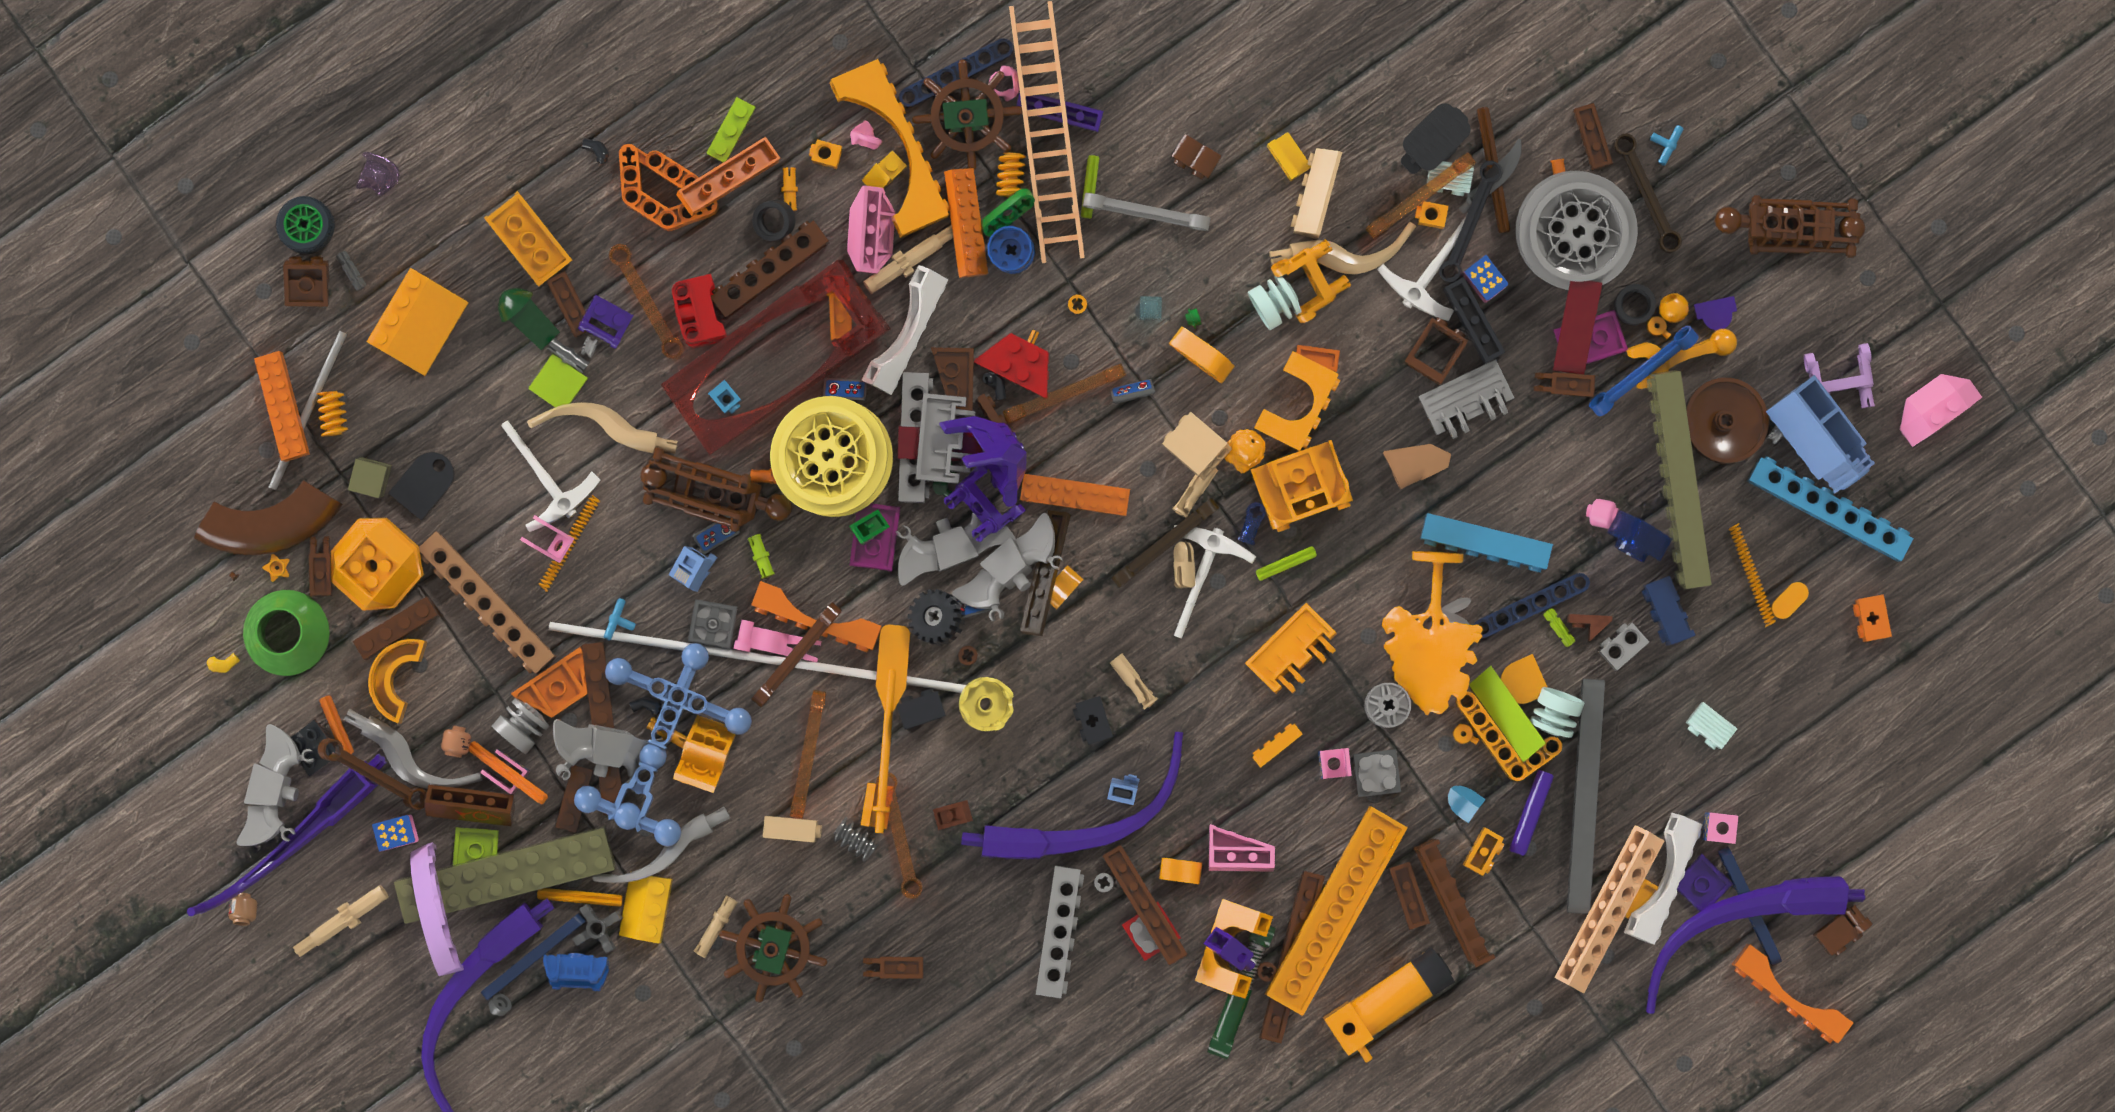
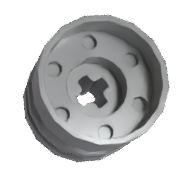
M1382 683L1374 686L1367 693L1364 700V711L1367 718L1374 725L1381 728H1392L1402 724L1408 718L1411 711V699L1408 692L1402 686L1395 683ZM1392 700L1391 705L1393 709L1384 710L1385 705L1383 701Z
M514 698L512 703L518 710L515 711L508 706L506 709L512 717L508 719L500 715L492 727L513 746L527 754L535 744L529 735L533 733L541 737L543 734L536 727L539 725L547 730L549 724L531 705Z

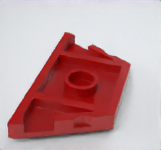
M1010 333L974 360L975 364L1045 399L1048 398V351Z

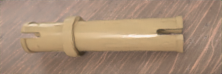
M727 895L725 896L723 903L718 911L714 912L710 925L694 949L696 954L706 958L725 923L728 924L730 920L728 918L738 903L735 899Z

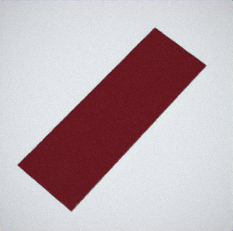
M1570 281L1553 370L1585 374L1602 282Z
M899 426V459H917L920 427ZM963 432L962 450L952 449V452L983 453L976 438L969 432ZM951 458V461H962V459Z

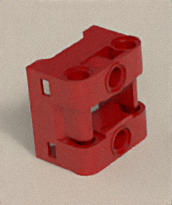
M711 274L678 281L672 287L678 324L686 344L691 348L728 341L723 324L717 320L714 304L711 299L712 291L715 289Z

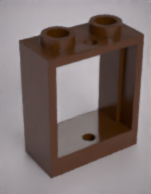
M1437 317L1436 320L1432 318L1405 359L1404 364L1440 386L1468 340L1465 339L1466 334L1458 329L1454 331L1447 327L1448 323ZM1432 327L1459 343V346L1441 374L1414 357Z

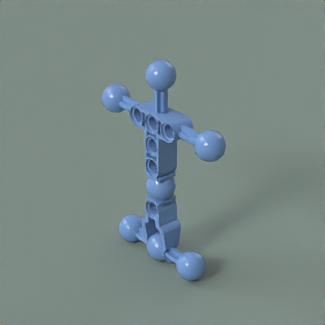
M698 643L689 644L682 651L681 657L684 668L677 684L662 678L652 679L632 670L630 663L622 658H615L608 662L605 668V675L609 682L614 685H623L628 682L649 691L653 697L664 701V705L652 730V740H648V744L640 750V762L638 764L640 767L636 769L630 782L621 786L615 803L601 798L600 792L593 786L581 787L574 796L575 806L581 812L591 813L598 810L607 814L609 820L614 819L616 824L622 829L629 830L635 828L637 832L641 829L653 833L656 841L662 846H672L679 841L681 837L679 824L671 819H664L658 822L646 817L653 801V795L650 792L655 778L654 772L657 773V769L666 762V745L670 743L683 711L686 710L696 715L705 714L725 723L727 730L735 735L746 733L752 723L751 716L745 709L733 708L729 711L708 702L704 696L688 690L696 670L705 667L709 659L707 649ZM660 682L664 684V691L662 693L655 694L652 688L655 683ZM682 691L684 699L681 702L673 701L672 696L674 692ZM694 700H703V709L694 710L692 707ZM670 710L676 713L675 720L672 722L665 721L664 714ZM663 730L667 732V739L664 742L656 740L655 736L658 731ZM643 770L650 772L651 776L647 782L639 780V773ZM629 789L634 790L636 794L646 795L641 811L634 803H622Z

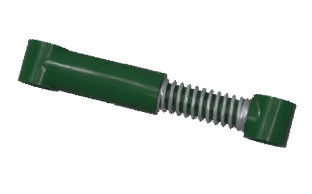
M1270 926L1267 937L1250 933L1248 939L1250 946L1248 947L1254 953L1252 959L1256 964L1251 971L1247 972L1243 969L1239 971L1240 974L1254 980V973H1257L1255 970L1259 966L1258 962H1261L1259 959L1262 958L1261 955H1263L1262 952L1265 951V948H1269L1275 933V927ZM1250 988L1245 999L1228 993L1216 1030L1209 1043L1208 1053L1226 1060L1228 1059L1237 1030L1252 994Z

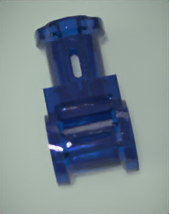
M1251 503L1247 507L1243 529L1236 540L1255 546L1254 539L1261 520L1266 515L1265 507L1261 503ZM1258 506L1262 514L1253 518V513L1250 512V509H1255Z

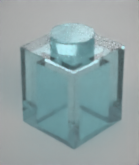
M1140 296L1139 320L1161 321L1162 297Z

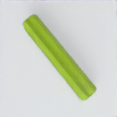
M1089 155L1087 160L1081 217L1087 219L1092 218L1093 209L1083 207L1085 193L1095 194L1099 156Z
M1313 546L1256 570V575L1260 581L1315 558L1317 556Z

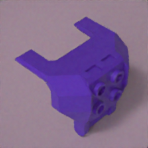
M976 416L940 422L939 425L945 434L969 432L974 435L983 453L963 456V463L967 468L986 465L991 472V483L1003 496L1005 505L1008 507L1014 506L1017 502V490L1026 471L1027 452L1024 450L1023 444L1017 440L1015 432H1012L1011 428L1005 423H996Z

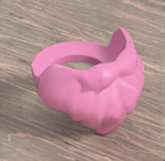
M1001 66L1000 71L1004 73V76H1012L1013 89H1008L1004 92L994 90L998 96L1004 97L1005 101H1009L1015 98L1020 91L1018 72L1013 67ZM997 72L990 77L989 82Z
M866 120L851 131L852 145L859 144L875 150L882 143L881 139L875 137L873 128Z

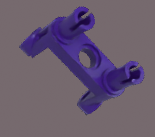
M986 465L977 466L969 476L956 485L955 491L944 498L945 505L952 500V503L947 506L950 509L955 508L961 501H964L982 522L979 527L972 531L973 538L980 533V536L975 539L978 542L983 541L991 533H997L1009 522L1012 523L1026 511L1019 504L1018 506L1014 505L1003 515L999 513L975 484L988 472Z

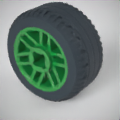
M301 196L293 198L282 206L277 215L276 230L280 240L284 245L297 253L311 254L320 251L330 242L334 233L335 224L331 211L325 204L313 197ZM305 221L308 222L306 229L302 228Z

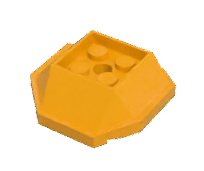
M388 518L357 519L331 550V582L363 611L398 607L424 576L419 546ZM371 560L377 563V570L371 568Z

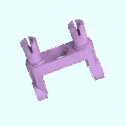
M1868 343L1858 346L1859 355H1857L1861 375L1822 382L1818 361H1815L1814 354H1804V365L1806 372L1809 373V378L1815 375L1829 394L1831 392L1856 388V390H1859L1861 409L1875 406L1871 390L1874 383L1870 366L1871 351Z

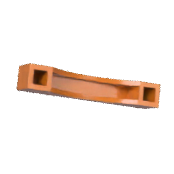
M760 581L752 602V606L756 607L755 612L766 616L768 612L776 614L775 619L787 623L788 619L795 621V626L804 630L814 625L817 620L804 615L795 608L781 588ZM861 618L852 622L832 623L821 636L827 638L828 634L836 637L835 641L848 645V642L857 644L856 649L867 653L869 649L874 650L882 626Z
M1746 944L1732 963L1736 967L1734 971L1743 978L1746 976L1753 980L1751 984L1761 992L1763 989L1768 991L1771 1000L1778 1005L1782 1002L1787 1006L1786 1011L1794 1017L1799 1015L1805 1019L1803 1024L1813 1031L1816 1028L1822 1032L1820 1037L1831 1044L1833 1041L1839 1043L1853 1025L1851 1020L1835 1009L1812 1008L1793 999L1776 981L1770 969L1768 958L1752 945Z

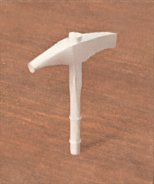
M1466 216L1416 283L1400 278L1384 264L1377 269L1387 283L1404 299L1402 303L1407 308L1414 306L1436 318L1438 317L1446 321L1450 320L1454 310L1444 307L1433 300L1425 288L1455 246Z
M509 421L504 422L501 425L554 499L539 518L551 524L565 516L567 518L573 517L577 513L575 509L591 494L600 482V479L591 471L579 486L562 493ZM537 520L526 524L529 532L545 526Z
M1195 527L1183 537L1200 544L1206 550L1195 577L1196 585L1191 589L1174 636L1181 639L1215 554H1232L1245 559L1251 564L1256 559V556L1247 549L1223 536L1224 531L1214 528L1212 532Z

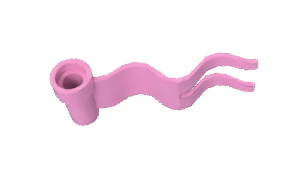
M741 620L738 639L735 640L733 649L750 652L751 648L788 656L793 648L788 647L787 644H798L803 637L753 627L754 622ZM816 641L814 645L821 646L822 641ZM805 654L802 658L813 662L818 661V658Z

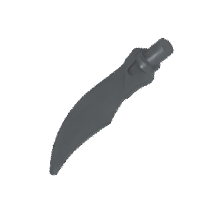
M1518 139L1511 151L1498 162L1503 169V175L1498 182L1493 183L1489 195L1500 187L1516 169L1521 157V139ZM1496 165L1488 170L1486 178H1492L1499 174V169ZM1478 187L1467 194L1466 202L1459 207L1463 214L1470 209Z

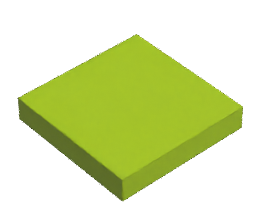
M552 354L528 389L552 406L558 407L571 404L588 378Z
M456 827L453 865L497 854L499 830Z

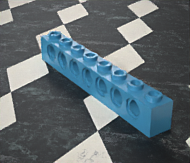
M1765 456V458L1761 457L1757 460L1747 482L1897 562L1903 560L1914 539L1909 536L1910 532L1900 527L1898 529L1891 527V522L1882 517H1879V519L1872 517L1871 511L1863 507L1857 509L1852 506L1853 502L1844 497L1839 499L1833 496L1834 492L1826 487L1820 489L1814 486L1815 482L1807 477L1801 479L1795 476L1796 472L1786 466L1783 469L1776 465L1777 462L1770 457ZM1770 472L1778 474L1779 480L1777 483L1770 482ZM1790 482H1795L1798 486L1795 494L1790 493L1788 490ZM1809 492H1813L1817 496V501L1814 504L1807 501V494ZM1828 502H1832L1836 506V511L1833 514L1826 511V504ZM1847 512H1851L1855 516V521L1852 524L1845 521V514ZM1866 522L1873 525L1874 531L1872 534H1867L1864 531ZM1888 532L1892 535L1893 541L1891 544H1886L1883 541L1884 533Z

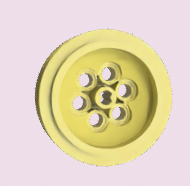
M823 396L801 403L784 417L772 440L770 461L777 485L791 502L804 510L818 515L841 517L863 510L879 497L891 475L893 449L885 426L873 412L846 398ZM828 429L830 437L827 440H822L821 433ZM845 436L850 437V444L847 447H843L841 444V440ZM813 444V453L807 455L805 452L806 446ZM834 452L833 459L829 458L828 460V455ZM849 457H853L855 461L851 468H847L845 465V461ZM813 465L818 466V473L815 476H811L809 473L810 467ZM836 471L839 478L836 482L832 483L829 476L832 472Z

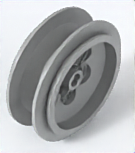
M1565 171L1542 180L1525 197L1516 220V241L1524 262L1539 278L1565 290H1569L1570 281L1602 282V285L1610 282L1623 271L1630 261L1638 236L1636 215L1632 204L1624 192L1608 179L1585 171ZM1569 205H1574L1576 207V214L1571 217L1567 216L1566 208ZM1591 209L1597 211V218L1593 221H1589L1587 218V213ZM1555 221H1560L1562 229L1554 233L1551 226ZM1578 225H1580L1581 233H1577L1574 236L1573 229H1577ZM1596 230H1602L1604 233L1601 241L1594 240L1593 235ZM1561 242H1567L1568 250L1565 253H1560L1558 245ZM1582 246H1588L1590 251L1588 256L1580 257L1579 249Z

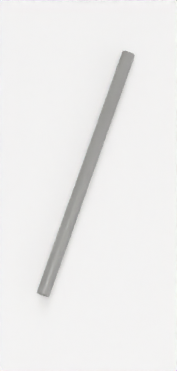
M338 332L300 416L303 430L318 400L319 395L317 393H321L347 336L344 332ZM280 460L268 486L269 488L277 490L289 461L283 462Z

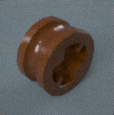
M964 646L958 653V658L964 665L973 664L978 657L976 649L972 646ZM969 649V652L973 651L972 661L967 662V659L963 660L964 650Z
M1270 962L1261 963L1257 969L1258 977L1266 982L1272 981L1277 973L1276 967ZM1264 966L1272 968L1273 971H1270L1272 973L1270 977L1262 976L1261 972H1264L1262 970Z

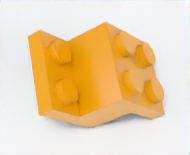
M697 715L685 741L682 756L673 779L714 793L736 735L730 733L725 724Z

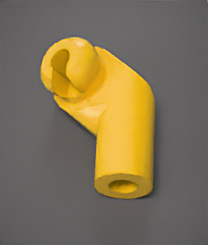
M232 653L225 660L210 657L207 660V665L212 672L226 673L240 659L235 653Z

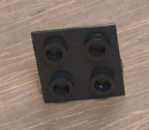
M316 719L291 737L300 755L306 749L313 751V753L305 755V759L314 758L312 763H306L305 761L300 763L309 777L330 762L329 760L322 759L318 754V746L322 740L328 738V733L325 734L321 723H318ZM329 743L326 747L327 756L333 752L335 753L336 748L333 743Z

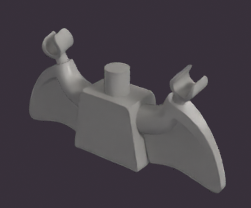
M972 513L971 522L964 528L959 526L952 529L948 518L937 521L936 525L940 534L933 536L930 541L919 540L915 535H911L909 527L902 525L906 529V533L901 535L900 532L896 531V535L900 538H906L908 542L904 546L899 558V583L901 586H904L925 572L937 570L941 572L977 558L978 554L992 546L1002 545L1010 537L1015 541L1016 538L1009 528L1004 526L997 533L989 534L983 541H976L975 539L980 536V533L973 538L972 531L979 527L982 522L974 513Z
M1042 513L1026 534L1017 538L1016 541L1011 537L980 563L984 569H981L972 581L955 589L952 595L970 607L978 609L992 608L989 612V618L992 621H996L994 617L995 612H998L1000 619H1003L1004 612L998 606L1000 605L999 595L1005 587L1010 590L1017 586L1021 592L1025 591L1031 585L1026 578L1032 572L1030 565L1040 561L1046 564L1050 563L1054 569L1059 570V567L1054 566V561L1059 559L1064 562L1060 556H1053L1055 533L1049 516L1046 513Z
M558 719L553 722L554 743L558 753L566 761L565 764H559L556 767L558 776L562 771H565L562 775L563 780L570 778L569 768L571 765L574 766L580 759L585 758L596 764L593 774L600 777H606L609 766L618 768L622 765L625 766L628 776L631 777L627 783L632 779L636 769L640 767L638 765L640 762V750L648 744V740L636 738L629 732L592 724H589L588 728H576ZM662 738L656 739L658 742H664ZM647 770L641 771L639 775L646 772Z
M268 724L266 727V748L259 762L262 765L255 763L253 765L244 800L245 804L252 806H248L247 821L237 839V845L255 846L265 843L280 832L282 839L285 841H291L285 836L286 831H290L295 835L294 829L285 828V824L280 821L278 807L283 808L286 799L297 800L299 789L290 787L291 778L287 774L292 766L300 764L301 761L312 763L314 758L308 760L305 759V755L313 753V751L306 749L300 755L291 737L272 724Z

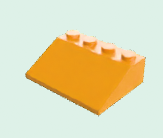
M410 268L367 342L426 376L469 302Z

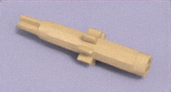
M952 225L937 235L934 234L905 254L901 250L891 257L893 262L882 268L877 274H873L863 281L867 290L873 294L903 274L906 278L914 273L912 267L943 247V244L953 238Z
M379 885L353 904L349 905L348 902L342 904L337 908L339 911L337 915L293 946L295 953L302 957L347 926L350 929L358 926L361 923L360 917L389 898L386 890Z

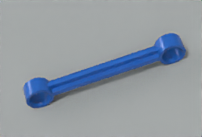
M1691 326L1681 328L1675 334L1674 340L1609 391L1597 394L1590 401L1589 407L1597 416H1603L1608 413L1613 407L1614 402L1680 350L1691 348L1697 342L1698 334Z

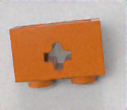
M1884 594L1855 600L1856 604H1853V612L1855 617L1859 618L1860 625L1857 626L1859 638H1862L1863 642L1892 637ZM1870 613L1871 616L1876 617V620L1873 621V625L1871 621L1867 622V617L1870 616Z

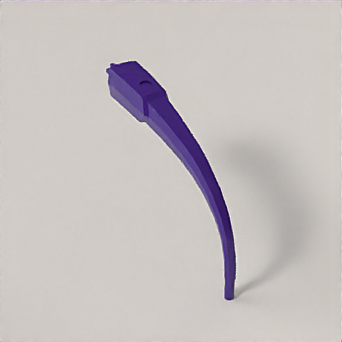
M1175 732L1169 771L1159 793L1150 804L1136 814L1112 824L1077 830L1041 831L1039 829L985 826L984 834L962 832L961 845L982 847L981 857L1039 859L1046 855L1072 853L1097 848L1125 838L1152 820L1162 810L1171 796L1181 763L1183 732Z
M377 754L368 764L380 770L387 762L384 756L382 757L380 754ZM349 768L315 804V809L294 829L295 835L290 833L287 836L291 841L283 840L266 858L235 884L219 895L188 908L187 914L194 916L205 913L242 893L286 861L328 826L335 825L369 795L378 784Z
M1841 876L1809 877L1785 880L1782 884L1756 889L1708 906L1685 921L1669 937L1660 951L1650 980L1646 1012L1650 1014L1655 1013L1661 976L1669 959L1681 945L1696 934L1728 921L1779 913H1790L1792 915L1845 914L1848 902H1863L1865 900V890L1849 889L1848 884Z
M548 898L530 909L527 903H523L479 940L478 946L461 964L464 970L453 974L439 993L431 1009L423 1034L421 1059L424 1077L432 1096L442 1112L454 1111L442 1093L435 1071L434 1054L439 1034L449 1014L471 986L496 962L501 961L517 946L543 927L539 919L555 909Z

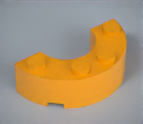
M418 639L397 641L383 649L371 666L368 678L370 696L379 712L393 722L402 724L408 705L395 692L393 685L394 676L397 670L405 663L422 661L427 641Z

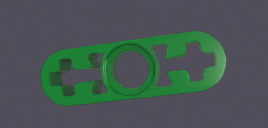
M1029 189L1018 190L985 216L981 221L984 234L991 237L996 230L1009 226L1032 208L1035 202L1032 192ZM1006 210H1013L1010 215L1003 216Z

